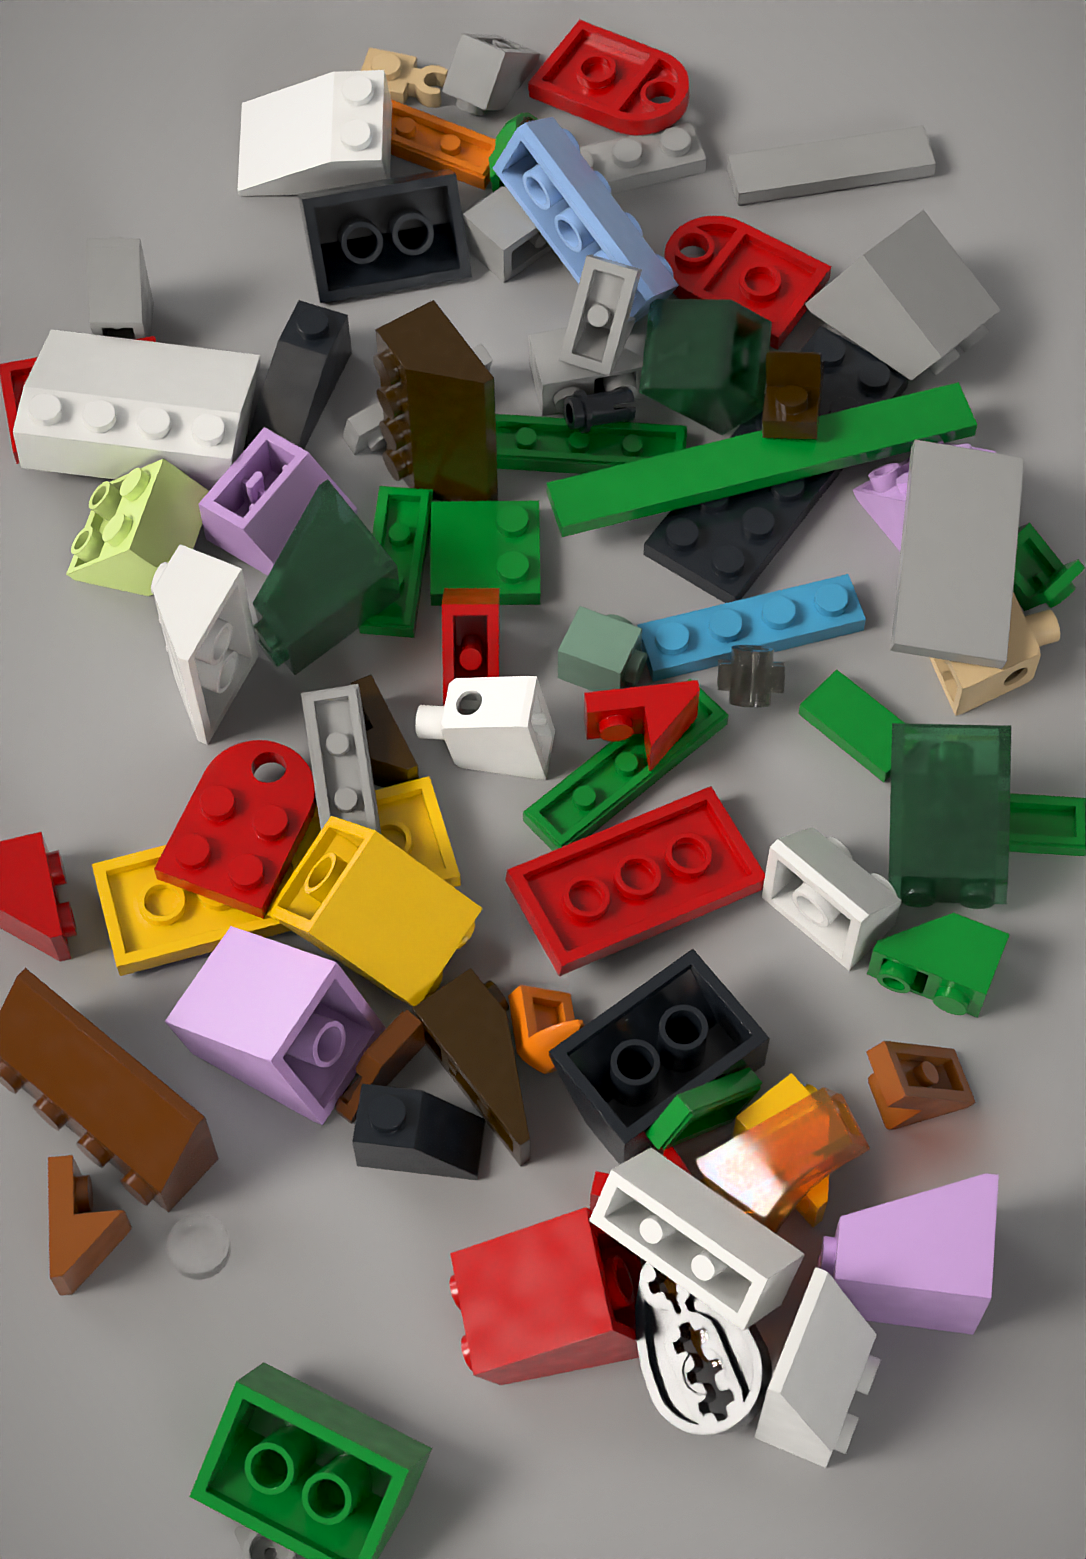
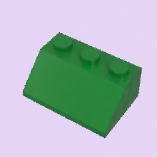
M263 1362L236 1381L189 1497L306 1559H378L409 1506L433 1448Z

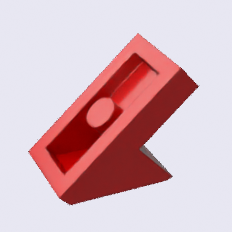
M698 680L585 692L584 726L586 739L601 738L605 741L615 742L625 740L635 734H643L650 772L697 718L700 694Z

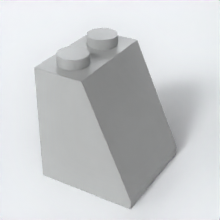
M924 210L864 253L805 303L812 314L911 381L927 368H930L933 374L937 375L961 356L955 349V346L959 344L965 352L990 332L984 323L1000 311L997 304Z

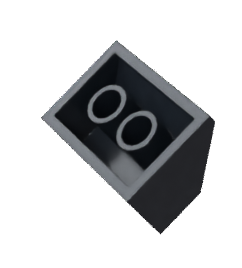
M449 168L298 194L308 252L320 303L472 277L456 173Z
M691 949L551 1049L549 1057L585 1123L620 1165L647 1149L654 1147L645 1133L676 1095L748 1067L753 1072H756L764 1066L770 1037L696 951Z

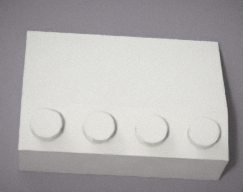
M51 329L23 387L14 424L13 436L20 466L26 469L117 479L129 474L135 468H143L164 458L210 491L243 453L261 357L256 354Z

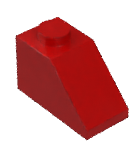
M444 588L442 599L443 706H445L449 683L455 678L500 677V588Z

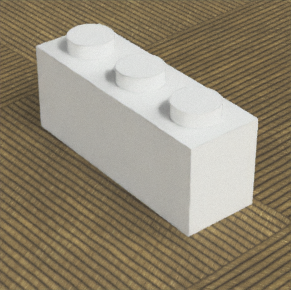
M652 1148L611 1169L589 1220L743 1331L782 1304L805 1255Z

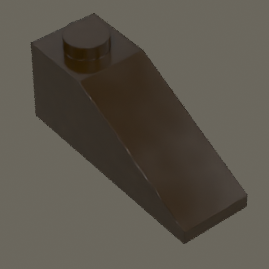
M470 968L412 1008L413 1015L423 1022L426 1046L482 1118L485 1119L486 1123L514 1159L522 1166L531 1160L530 1136L506 1013L509 1010V1005L500 989L491 980L483 984Z

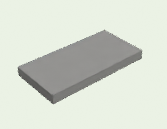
M921 440L914 441L910 453L890 651L998 669L1004 667L1008 654L1024 469L1023 457Z

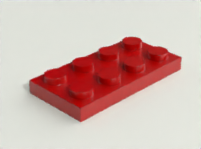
M710 786L507 869L505 881L560 977L763 890L765 873L714 789Z

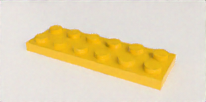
M430 776L375 790L381 834L451 886H461L460 873ZM317 805L313 819L269 908L321 831ZM166 845L92 864L115 963L120 976L210 953L219 944L230 926L265 938L291 931L267 914L262 919L158 880L154 868Z

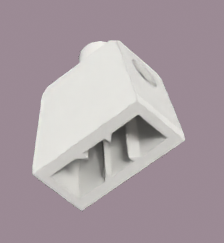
M537 676L455 678L449 683L445 706L421 704L416 714L417 737L445 740L454 764L460 768L546 780L555 728Z

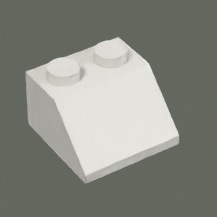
M810 827L777 839L769 848L762 898L848 971L895 925L902 901L897 897L895 889L884 877L876 873L870 875L853 861L851 853L839 840L833 837L826 838L815 828Z

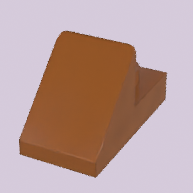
M883 1041L866 1051L874 1071L868 1077V1084L887 1130H895L959 1111L976 1103L955 1049Z
M73 1155L48 1157L50 1279L60 1296L72 1295L127 1236L132 1228L123 1210L92 1212L93 1189L90 1175L81 1174Z

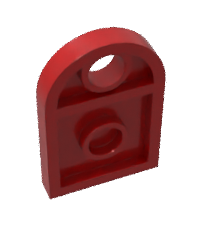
M580 19L528 82L530 98L627 135L653 134L672 126L686 112L690 98L688 73L675 57ZM658 96H666L672 99L661 104L650 101Z
M717 215L695 218L681 225L668 239L664 252V259L671 266L674 280L679 285L673 293L680 300L776 350L779 349L808 310L805 303L820 292L828 283L832 266L742 221ZM697 246L702 248L706 254L698 258H691L682 254L681 250L685 247Z
M251 740L238 743L218 754L204 771L154 868L156 878L264 919L315 813L317 800L314 779L305 760L288 746L268 740ZM266 763H277L286 769L284 775L275 782H261L254 777L256 770Z

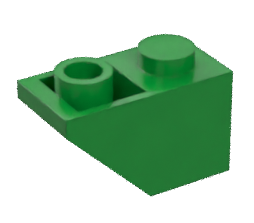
M951 913L878 940L872 952L867 975L877 978V981L883 987L897 993L913 992L931 999L938 1008L954 1015L969 1014L978 1018L1010 934L959 914Z

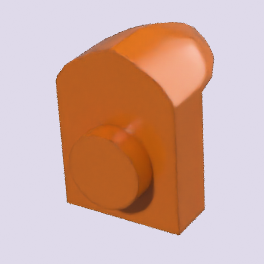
M519 985L508 995L516 1051L524 1062L543 1074L553 1073L557 1070L549 1057V1051L584 1027L585 1023L583 1020H575L571 993Z

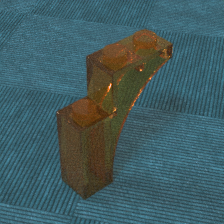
M823 1087L695 1161L704 1177L699 1180L700 1182L777 1234L795 1206L812 1188L830 1173L869 1151L870 1147L843 1095ZM667 1277L664 1281L668 1293H672L677 1297V1283ZM690 1328L691 1341L697 1353L706 1363L711 1362L713 1368H722L720 1361L707 1360L702 1351L701 1345L709 1340L707 1331Z

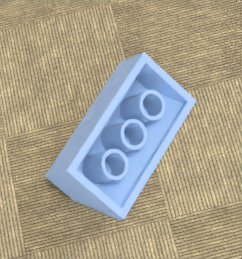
M553 116L525 122L516 129L492 169L578 284L586 256L592 254L642 269L630 312V317L635 318V322L664 303L679 286L674 280L671 266L661 255L654 253L642 237V230L637 220L631 214L624 212L613 198L605 177L598 171L592 170L586 162L572 133L567 129L561 128Z

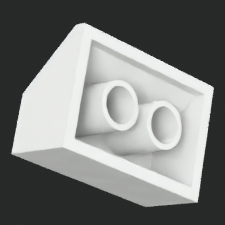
M180 544L169 563H161L156 570L151 584V592L154 594L159 614V623L162 626L166 651L169 654L173 674L196 738L199 742L208 745L259 655L242 568Z

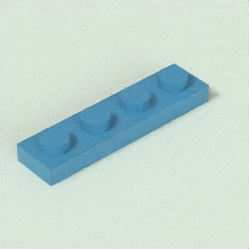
M845 574L637 624V627L642 628L641 650L647 653L646 664L652 682L864 631L866 618L850 576Z

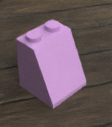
M230 926L165 1020V1023L192 1054L321 1125L324 1124L334 1109L337 1100L343 1095L356 1075L355 1068L364 1052L386 1029L337 962Z
M985 1173L840 1216L835 1236L823 1237L821 1256L818 1255L816 1267L827 1271L866 1321L973 1335L992 1297L999 1175Z

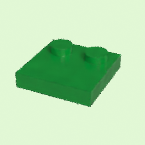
M539 500L431 502V606H442L444 588H500V605H541Z

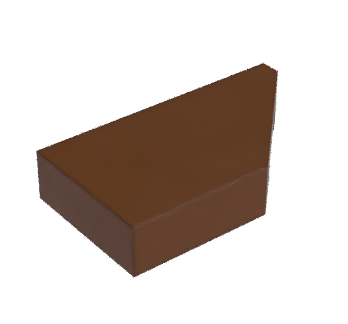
M408 1010L402 1011L364 1052L355 1068L360 1077L339 1097L335 1104L336 1112L352 1124L356 1120L362 1083L387 1086L425 1045L423 1022Z

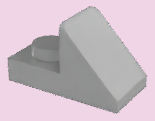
M592 254L586 256L559 361L608 376L612 374L634 326L635 318L630 317V312L642 269Z

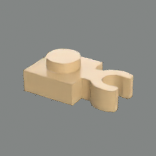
M369 47L361 71L384 70L392 100L405 104L409 96L417 98L418 102L426 107H440L441 89L430 86H444L448 75L446 68L430 65L419 69L417 68L416 56Z

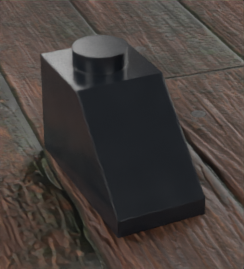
M362 1083L352 1140L356 1164L359 1167L478 1180L486 1124L485 1119L423 1090Z

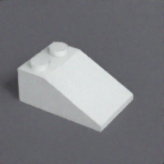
M385 71L331 72L242 103L238 175L239 196L298 195L389 179L392 100Z
M815 1267L768 1386L754 1437L825 1468L833 1449L846 1454L859 1417L847 1413L855 1390L868 1395L881 1361L880 1358L870 1355L877 1334L827 1271Z

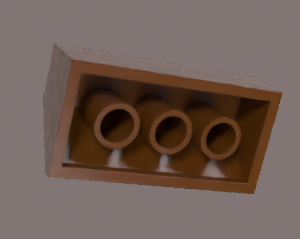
M27 968L16 977L0 1010V1083L14 1094L21 1088L24 1089L36 1100L32 1107L45 1122L57 1131L66 1125L80 1137L76 1145L93 1163L100 1168H103L108 1162L125 1175L120 1182L134 1198L145 1206L154 1200L169 1213L219 1159L205 1116Z

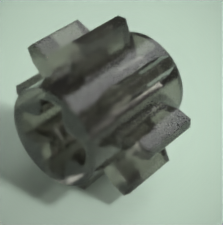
M735 645L731 648V660L718 659L717 686L720 691H729V704L749 708L768 707L771 705V692L784 693L786 666H784V662H773V648L761 645Z

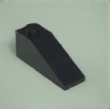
M298 300L277 342L245 441L244 450L264 427L298 447L305 449L352 354L347 314Z

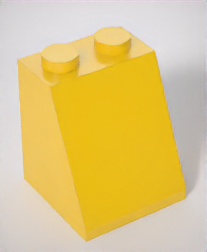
M330 816L266 914L392 997L414 1007L437 990L443 978L442 970L455 950L463 947L471 938L475 929V920L483 908L376 830Z

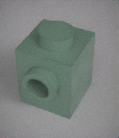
M579 606L558 649V679L593 692L626 688L628 682L636 685L643 673L647 660V653L641 651L642 628L634 626L622 616L615 614L604 615Z

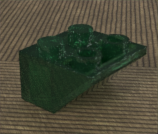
M654 300L650 303L639 393L720 435L726 434L763 411L766 388V352L770 348L772 322L733 300Z

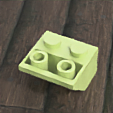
M164 458L143 468H135L129 474L113 481L103 482L96 488L89 500L91 512L84 529L80 531L72 544L71 552L74 556L66 575L80 582L144 596L153 595L151 584L160 564L163 562L169 563L180 544L191 549L194 548L203 524L199 503L209 490Z

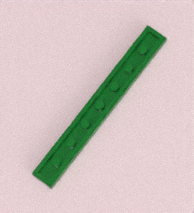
M957 382L819 416L817 439L762 438V430L547 482V496L561 537H566L911 452V447L915 440L933 443L943 441L947 443L975 436L978 424L960 383Z

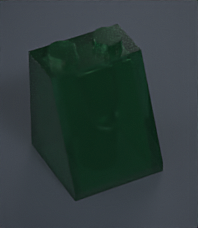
M328 479L318 486L252 603L258 621L252 626L260 638L257 640V643L275 667L285 663L294 676L360 628L369 618L379 614L401 597L397 565Z
M892 723L888 878L889 883L897 893V897L902 900L901 902L904 905L921 908L931 906L935 902L960 903L962 906L970 909H986L994 904L1007 905L1012 726Z

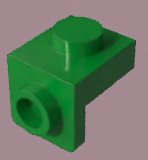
M1027 523L1018 528L1013 592L1024 611L1044 603L1049 608L1055 607L1074 592L1076 587L1072 581L1085 569V566L1079 559L1064 565L1031 523Z

